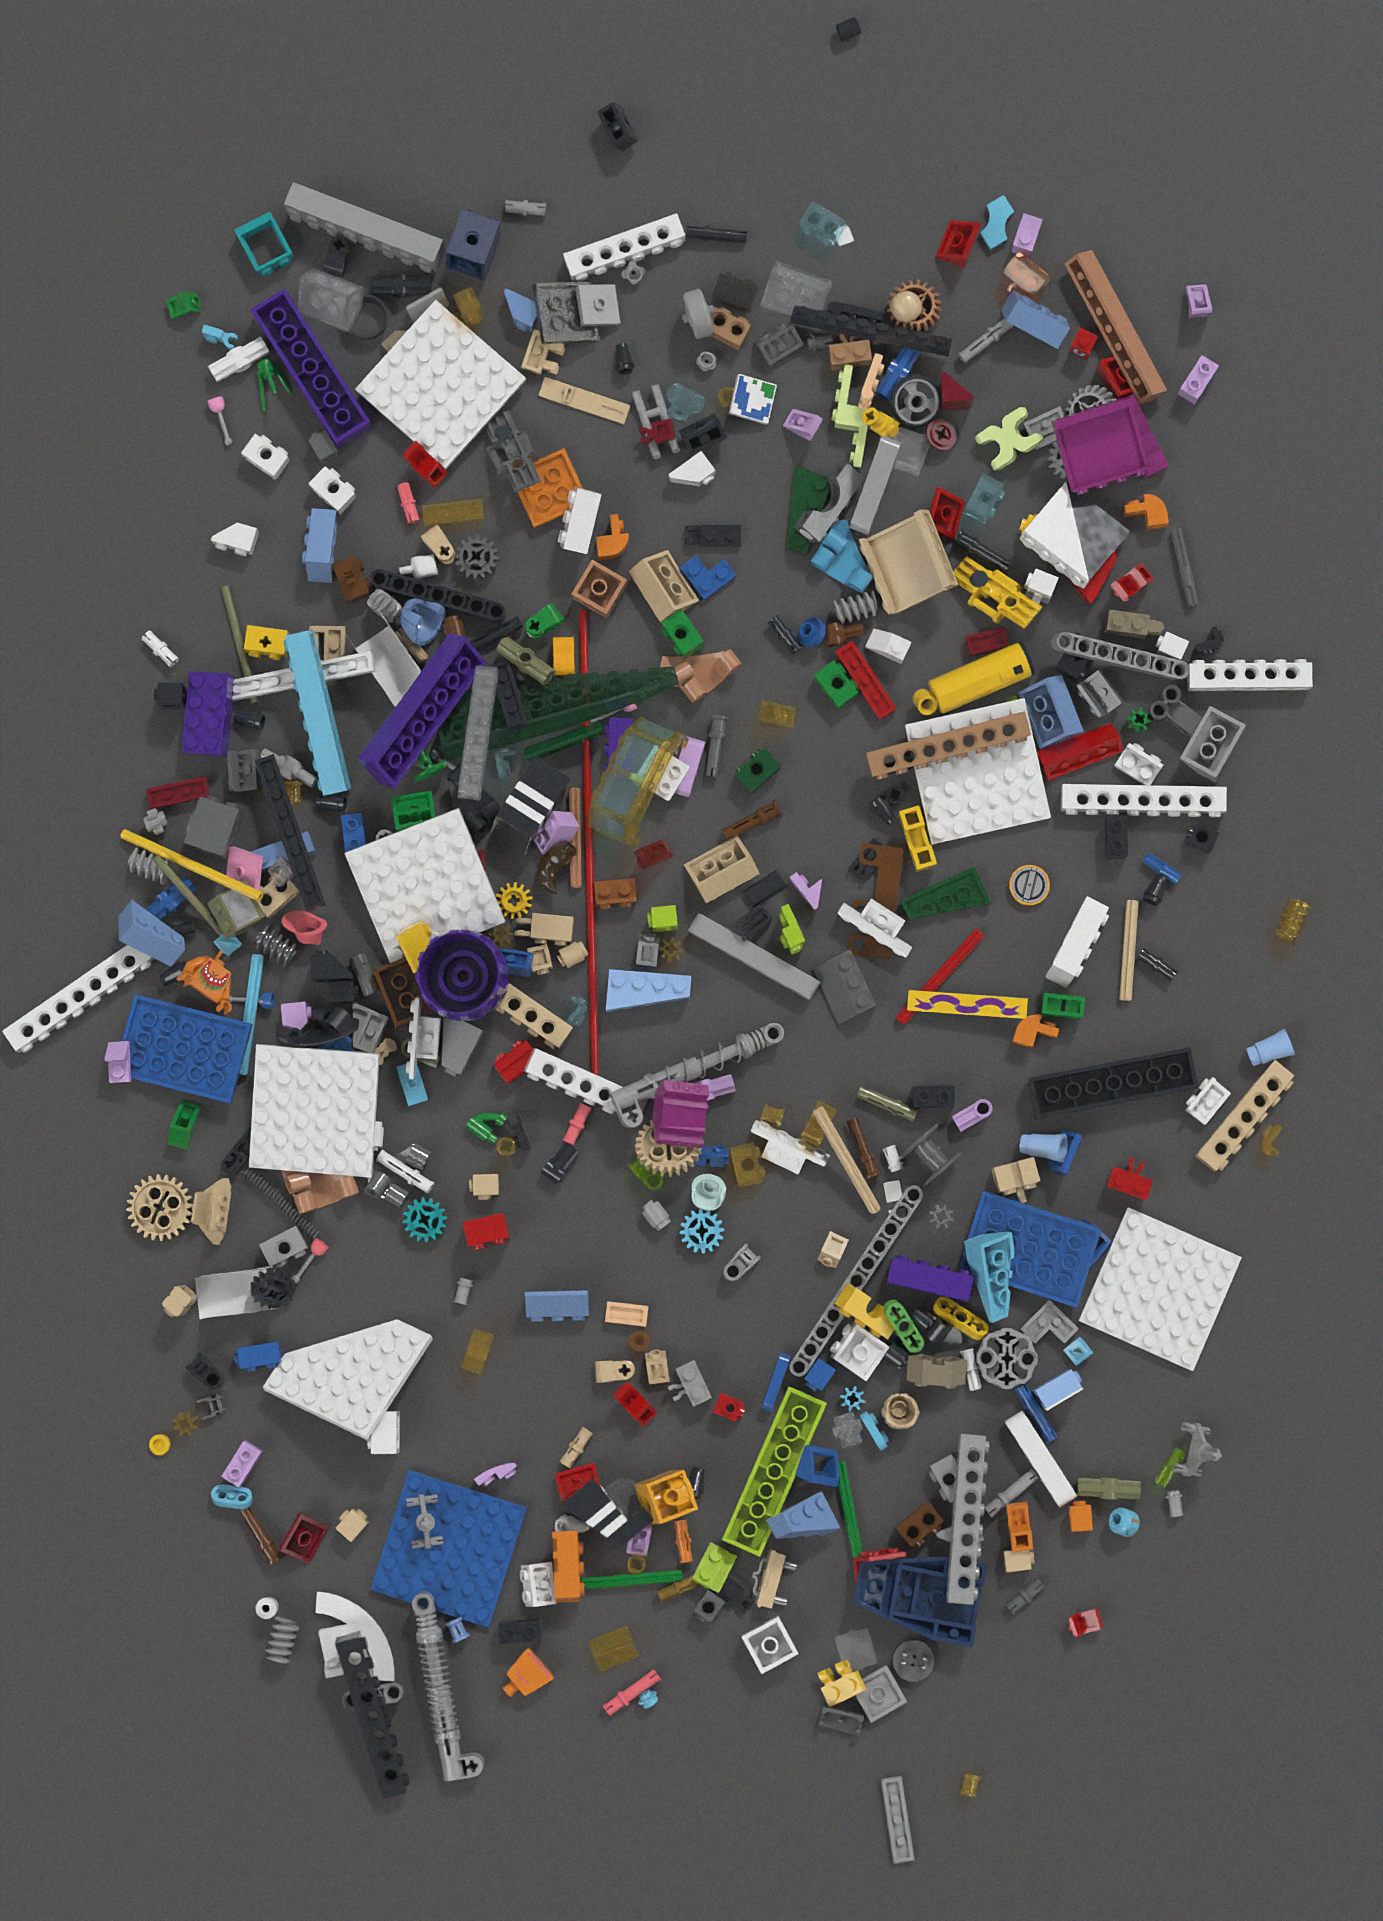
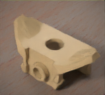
M229 1178L220 1179L204 1192L194 1193L195 1198L190 1221L193 1224H199V1227L208 1239L216 1245L221 1244L226 1233L231 1198Z

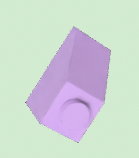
M1023 214L1011 252L1031 257L1043 219Z
M306 1002L281 1004L283 1025L298 1028L303 1032L309 1025V1019L312 1018L311 1006H308Z

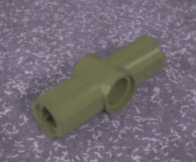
M509 637L503 638L500 641L496 651L515 664L519 672L529 674L543 685L548 684L552 680L555 670L537 658L531 649L523 648Z
M1102 1477L1100 1479L1078 1478L1077 1496L1099 1497L1100 1499H1140L1141 1481Z

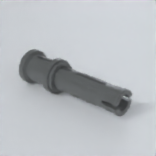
M711 715L712 727L711 731L708 732L711 741L705 776L710 777L711 769H713L712 777L718 778L722 741L726 738L725 727L729 717Z

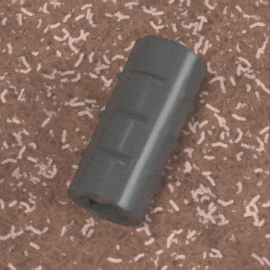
M366 953L350 958L349 962L363 996L366 998L380 992V987Z

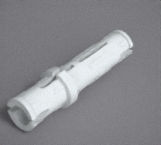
M384 1150L379 1153L376 1159L377 1162H380L406 1179L408 1184H414L427 1194L431 1191L434 1182L422 1176L420 1171L417 1169L413 1170Z

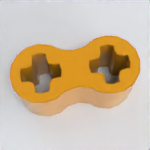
M553 637L554 675H575L574 637Z

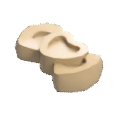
M385 1038L383 1043L374 1052L380 1054L379 1066L383 1065L384 1058L388 1057L390 1052L397 1051V1044L391 1038Z

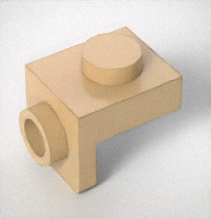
M548 945L528 948V952L534 954L531 967L532 972H537V975L550 973L549 969H553Z

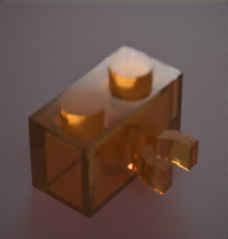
M1021 253L1014 255L1003 270V273L1014 281V283L1007 287L1006 291L1008 292L1013 287L1019 285L1018 292L1020 294H1023L1025 289L1032 296H1036L1051 278Z

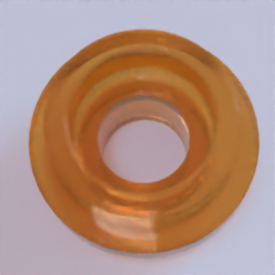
M636 1331L631 1335L629 1343L633 1350L642 1352L649 1347L650 1338L647 1333ZM638 1337L643 1338L644 1343L642 1345L636 1344Z

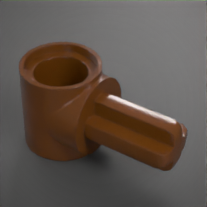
M841 623L825 625L827 647L842 645L846 642V638L864 634L862 623L844 627Z

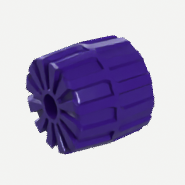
M457 929L450 930L449 933L441 936H435L430 940V945L426 950L420 952L417 959L419 966L418 972L415 973V978L421 996L433 1011L447 1019L454 1021L481 1019L487 1013L496 1010L500 1005L502 997L507 993L509 982L508 966L505 957L494 942L480 933ZM462 971H467L469 974V978L465 982H460L458 978Z

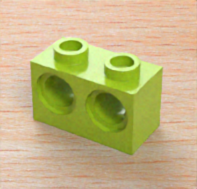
M676 905L651 907V913H647L649 928L653 927L654 932L678 930Z

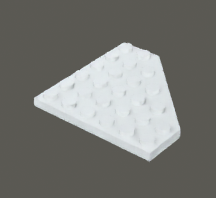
M396 1319L285 1353L282 1357V1362L278 1363V1367L274 1369L263 1388L270 1394L368 1440L433 1338L431 1335Z

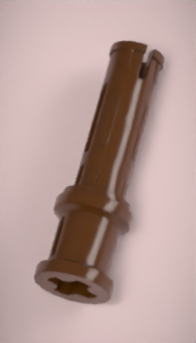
M773 800L771 804L763 808H757L755 810L756 813L721 829L726 840L728 841L761 823L766 825L767 821L777 816L782 817L783 815L777 802Z
M856 1117L846 1121L859 1156L857 1162L861 1164L864 1179L869 1180L881 1175L874 1161L875 1155L870 1153L859 1118Z
M251 1506L240 1510L238 1513L258 1544V1551L263 1553L268 1562L267 1566L269 1567L284 1558L283 1554H280L275 1547L274 1539L269 1538Z

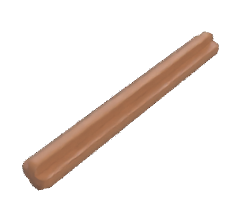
M573 787L569 789V812L573 813L580 827L570 841L577 849V855L572 856L570 860L571 888H581L580 789Z

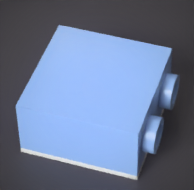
M1068 1369L1032 1391L1042 1408L1049 1410L1083 1390L1080 1385L1083 1381L1077 1371Z

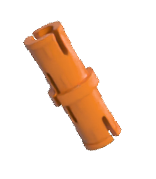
M687 1519L674 1521L677 1538L675 1544L678 1545L680 1563L693 1561L690 1546L692 1541L689 1538Z

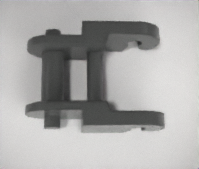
M215 1395L216 1398L210 1396L196 1401V1403L207 1401L211 1408V1415L202 1417L201 1420L218 1416V1412L223 1414V1411L227 1410L223 1408L220 1400L223 1396ZM216 1400L219 1410L214 1411L212 1401Z

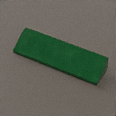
M598 720L528 746L524 749L525 758L532 762L535 756L540 759L605 734L602 723Z

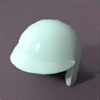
M712 1174L700 1175L692 1183V1201L696 1207L702 1210H715L724 1201L727 1188L718 1176Z

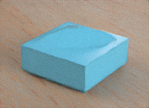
M222 934L214 941L220 951L228 956L232 955L242 946V943L236 936L226 939Z
M1078 1337L1063 1350L1076 1366L1093 1353L1081 1337Z

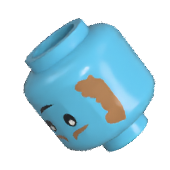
M1125 1508L1115 1509L1109 1517L1110 1529L1124 1537L1134 1535L1140 1525L1138 1515L1134 1511Z

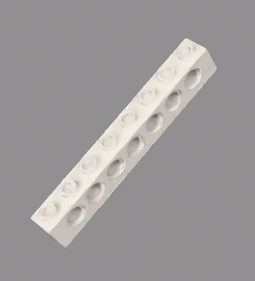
M1062 784L1061 811H1066L1067 815H1077L1078 811L1086 812V815H1098V812H1107V815H1119V812H1127L1128 816H1139V813H1147V816H1160V813H1168L1170 817H1178L1180 813H1188L1189 817H1200L1201 814H1209V817H1221V814L1226 812L1227 787ZM1084 795L1088 800L1087 804H1079L1077 796ZM1105 796L1108 799V804L1100 805L1097 797ZM1125 796L1128 799V805H1120L1118 797ZM1141 796L1146 797L1149 804L1147 806L1140 805L1138 798ZM1166 797L1169 800V805H1160L1159 798ZM1186 797L1189 800V806H1181L1179 799ZM1200 798H1207L1210 801V806L1203 807L1200 804Z
M126 945L2 1032L16 1052L20 1053L22 1051L25 1053L33 1047L32 1044L37 1040L43 1041L49 1037L50 1031L55 1028L58 1030L67 1024L66 1020L72 1016L76 1018L84 1012L83 1009L89 1004L93 1006L100 1002V997L105 993L109 995L116 991L118 984L123 981L127 983L135 977L134 973L140 969L141 971L148 969L152 965L151 962L154 958ZM129 957L135 958V964L132 967L126 966V960ZM117 968L118 976L110 979L109 971ZM95 980H100L101 988L94 991L92 983ZM78 992L84 993V999L81 1002H76L75 995ZM62 1003H66L68 1007L64 1014L58 1012V1007ZM49 1015L50 1023L43 1026L41 1023L42 1017ZM31 1026L33 1028L32 1036L25 1037L24 1030Z

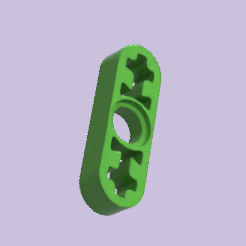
M897 1300L887 1301L883 1307V1312L903 1345L910 1352H919L924 1346V1340L904 1307ZM893 1306L896 1308L895 1310H896L897 1314L899 1315V1317H897V1318H896V1316L892 1313L891 1308H892ZM907 1321L909 1324L908 1328L905 1331H899L900 1323ZM910 1334L916 1340V1345L914 1346L908 1337Z

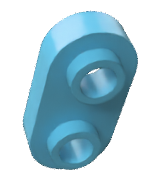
M866 1411L859 1415L880 1451L887 1448L886 1443L889 1440L884 1431L879 1432L875 1426L878 1424V1421L874 1414H868Z
M221 1484L215 1486L211 1491L212 1501L217 1506L246 1509L253 1502L251 1491L244 1487Z

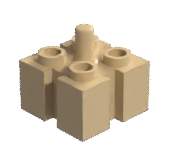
M1034 1157L991 1169L997 1193L1002 1192L1003 1196L1016 1192L1018 1201L1022 1203L1027 1202L1024 1190L1037 1187L1036 1183L1040 1182Z

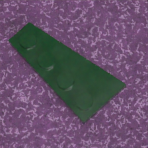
M795 466L787 549L806 555L811 542L797 531L794 525L804 511L814 510L820 512L823 510L831 487L827 480L829 477Z
M975 867L900 900L908 920L992 904Z

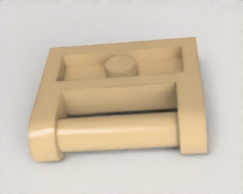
M309 626V630L313 629L318 652L319 634L324 633V660L321 661L345 656V626Z

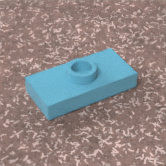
M406 1064L396 1067L408 1106L427 1101L428 1097L418 1065L416 1066V1077L414 1079H409V1074L406 1073Z

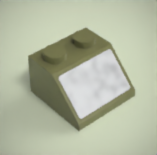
M247 880L244 881V882H242V883H244V884H246V885L249 886ZM232 889L217 895L207 903L226 939L246 932L265 917L258 901Z

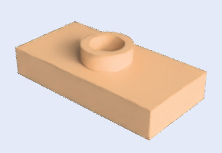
M607 1301L605 1322L646 1327L648 1306Z

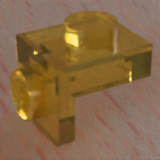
M1275 1124L1273 1127L1269 1125L1262 1133L1264 1138L1259 1142L1262 1146L1261 1150L1269 1157L1271 1155L1277 1156L1280 1153L1270 1145L1283 1130L1278 1124Z

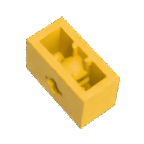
M247 625L244 650L252 657L268 655L269 659L281 660V657L286 658L287 656L284 640H286L285 636L289 635L288 630ZM268 639L271 644H268L267 648H265L262 643H266Z

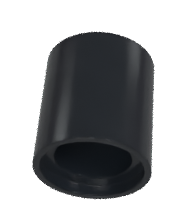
M855 17L836 24V30L841 41L861 34L860 26Z

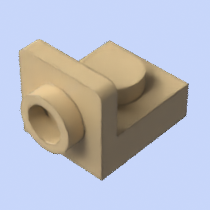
M830 1231L817 1260L825 1266L836 1268L849 1240Z
M652 1350L649 1353H645L649 1384L669 1382L666 1352L664 1350Z

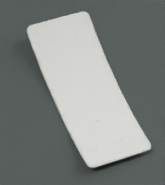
M899 1180L883 1184L887 1203L900 1199L902 1192ZM905 1208L896 1210L898 1217H906Z

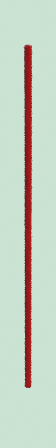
M579 610L582 726L590 724L587 610ZM590 740L582 743L590 1057L591 1073L598 1076L599 1050Z

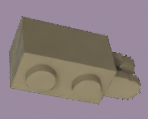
M1109 610L1105 634L1145 639L1147 635H1161L1165 627L1160 621L1150 620V615Z

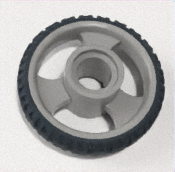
M910 375L897 382L890 395V409L893 416L901 424L908 427L918 428L926 426L937 417L941 408V393L938 386L931 379L922 375ZM918 382L924 383L931 389L933 393L932 398L927 399L925 394L917 391L916 385ZM902 388H905L908 391L904 396L905 407L899 410L897 405L898 395ZM918 396L920 402L917 406L913 407L912 399ZM925 408L930 410V413L925 418L910 420L913 411L921 412Z

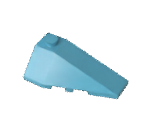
M1012 1232L980 1234L964 1241L967 1261L989 1322L994 1323L1007 1317L1010 1301L1008 1284L1013 1272L1010 1270L1011 1259H1014L1015 1252Z

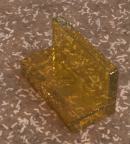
M627 1626L589 1641L600 1672L639 1656Z

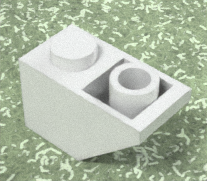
M236 523L212 536L211 541L217 549L227 551L228 548L235 550L234 553L241 556H246V554L252 555L259 531L257 528Z

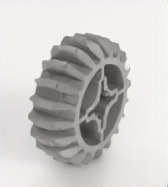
M1087 385L1085 389H1078L1079 394H1072L1074 400H1068L1071 407H1067L1066 410L1070 411L1071 415L1080 412V410L1084 411L1116 401V399H1111L1113 393H1106L1107 389L1104 387L1100 389L1098 385H1094L1093 388L1091 385ZM1095 396L1099 401L1092 404L1087 402L1086 399Z

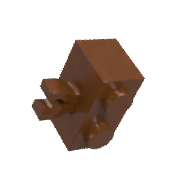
M355 555L332 563L348 605L370 597L369 590L372 587L369 579H364L362 575L365 569L361 559L357 560Z

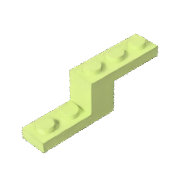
M845 364L844 370H840L838 382H842L841 390L837 389L835 401L839 403L838 409H833L832 421H835V428L859 431L858 433L854 432L853 444L856 445V450L851 452L849 464H853V468L860 472L868 425L863 423L862 415L865 410H861L859 406L847 405L853 365Z

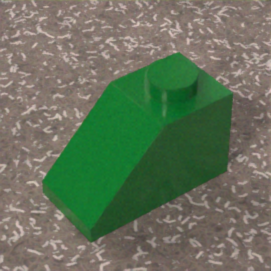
M181 1100L169 1127L168 1145L188 1149L195 1131L201 1105Z

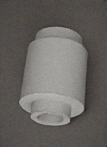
M651 1200L642 1207L644 1209L642 1215L653 1229L656 1228L659 1231L671 1222L668 1218L669 1214L658 1201L654 1203Z

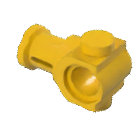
M872 407L863 412V423L870 426V429L877 434L888 438L895 437L898 434L900 423L881 411L878 412Z

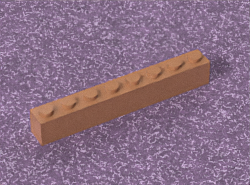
M1092 250L1076 254L1064 264L1139 404L1155 400L1166 392L1167 389Z

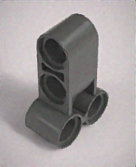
M1169 685L1161 692V701H1156L1149 707L1148 712L1150 713L1148 716L1155 722L1165 718L1189 738H1192L1203 718L1179 700L1181 691L1177 686ZM1166 691L1174 692L1175 700L1167 699ZM1156 706L1160 707L1163 710V715H1155L1153 708Z

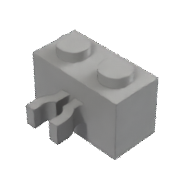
M695 1360L676 1368L681 1384H673L668 1386V1389L670 1391L673 1388L679 1389L684 1387V1390L673 1397L674 1401L680 1399L686 1393L694 1407L712 1398Z

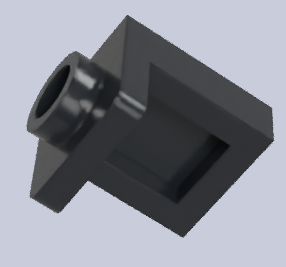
M1217 626L1212 627L1210 630L1213 640L1196 644L1194 647L1196 655L1209 656L1214 654V650L1221 648L1224 638L1221 630L1218 631Z

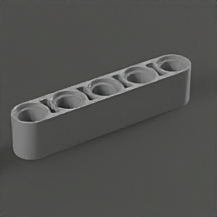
M885 436L881 437L850 523V529L869 534L902 442Z

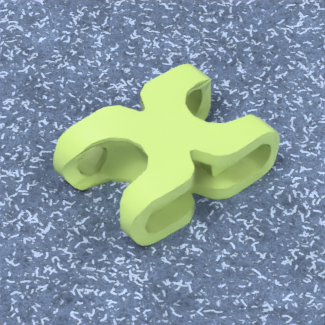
M1025 407L1018 408L1006 415L1002 420L1003 428L989 426L975 437L976 442L981 445L991 441L999 443L1000 453L991 462L994 471L1001 470L1013 463L1017 458L1016 450L1030 452L1044 441L1043 436L1038 433L1028 437L1020 435L1018 430L1019 424L1028 416Z

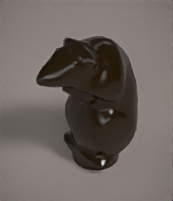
M567 840L564 842L560 841L551 846L542 856L537 868L536 876L540 881V886L552 894H557L555 885L557 871L566 866L572 856L577 855V849Z

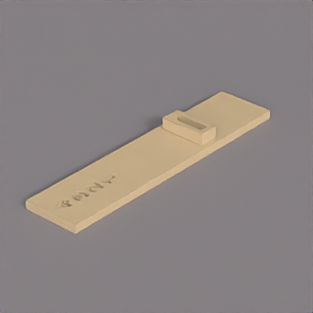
M547 377L544 378L538 395L539 397L623 425L631 406Z

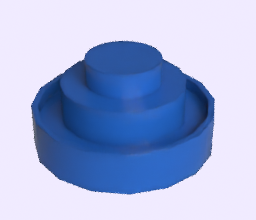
M816 617L806 619L799 628L798 639L800 643L812 648L820 644L826 633L824 622Z

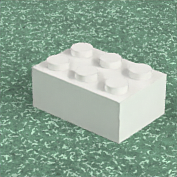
M574 487L573 491H569L567 502L570 505L569 509L564 511L562 519L565 526L564 530H560L558 542L563 549L587 554L601 498L600 493Z

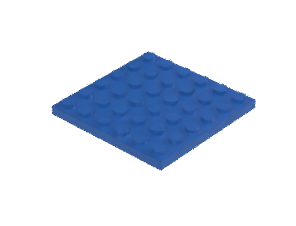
M408 1470L370 1590L410 1603L413 1602L418 1593L427 1591L435 1599V1611L457 1618L462 1617L464 1620L490 1627L527 1507ZM419 1494H424V1496L437 1494V1498L431 1500L438 1499V1503L425 1504L427 1513L431 1514L435 1520L434 1527L429 1531V1537L442 1536L443 1540L437 1541H443V1545H434L429 1549H425V1547L412 1549V1545L415 1544H412L411 1540L424 1539V1533L416 1525V1519L421 1514L420 1505L407 1507L406 1503L412 1502H406V1498L419 1497ZM420 1598L418 1600L420 1606L426 1608L429 1606L427 1599Z

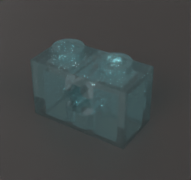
M982 473L964 510V514L985 524L988 518L992 520L997 510L994 506L997 501L1001 502L1006 492L1003 490L1004 483ZM986 495L989 496V501L986 503L982 502Z

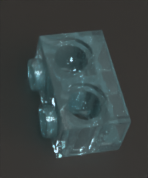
M812 201L800 219L799 226L805 234L810 236L813 234L818 237V241L822 244L834 247L845 230L847 221ZM816 217L819 221L816 224H811L808 219ZM828 227H832L836 230V232L834 234H828L826 233L825 229Z

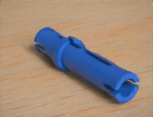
M1022 1384L1014 1389L1024 1404L1023 1408L1027 1409L1046 1443L1057 1438V1434L1038 1404V1399L1034 1398L1027 1384Z

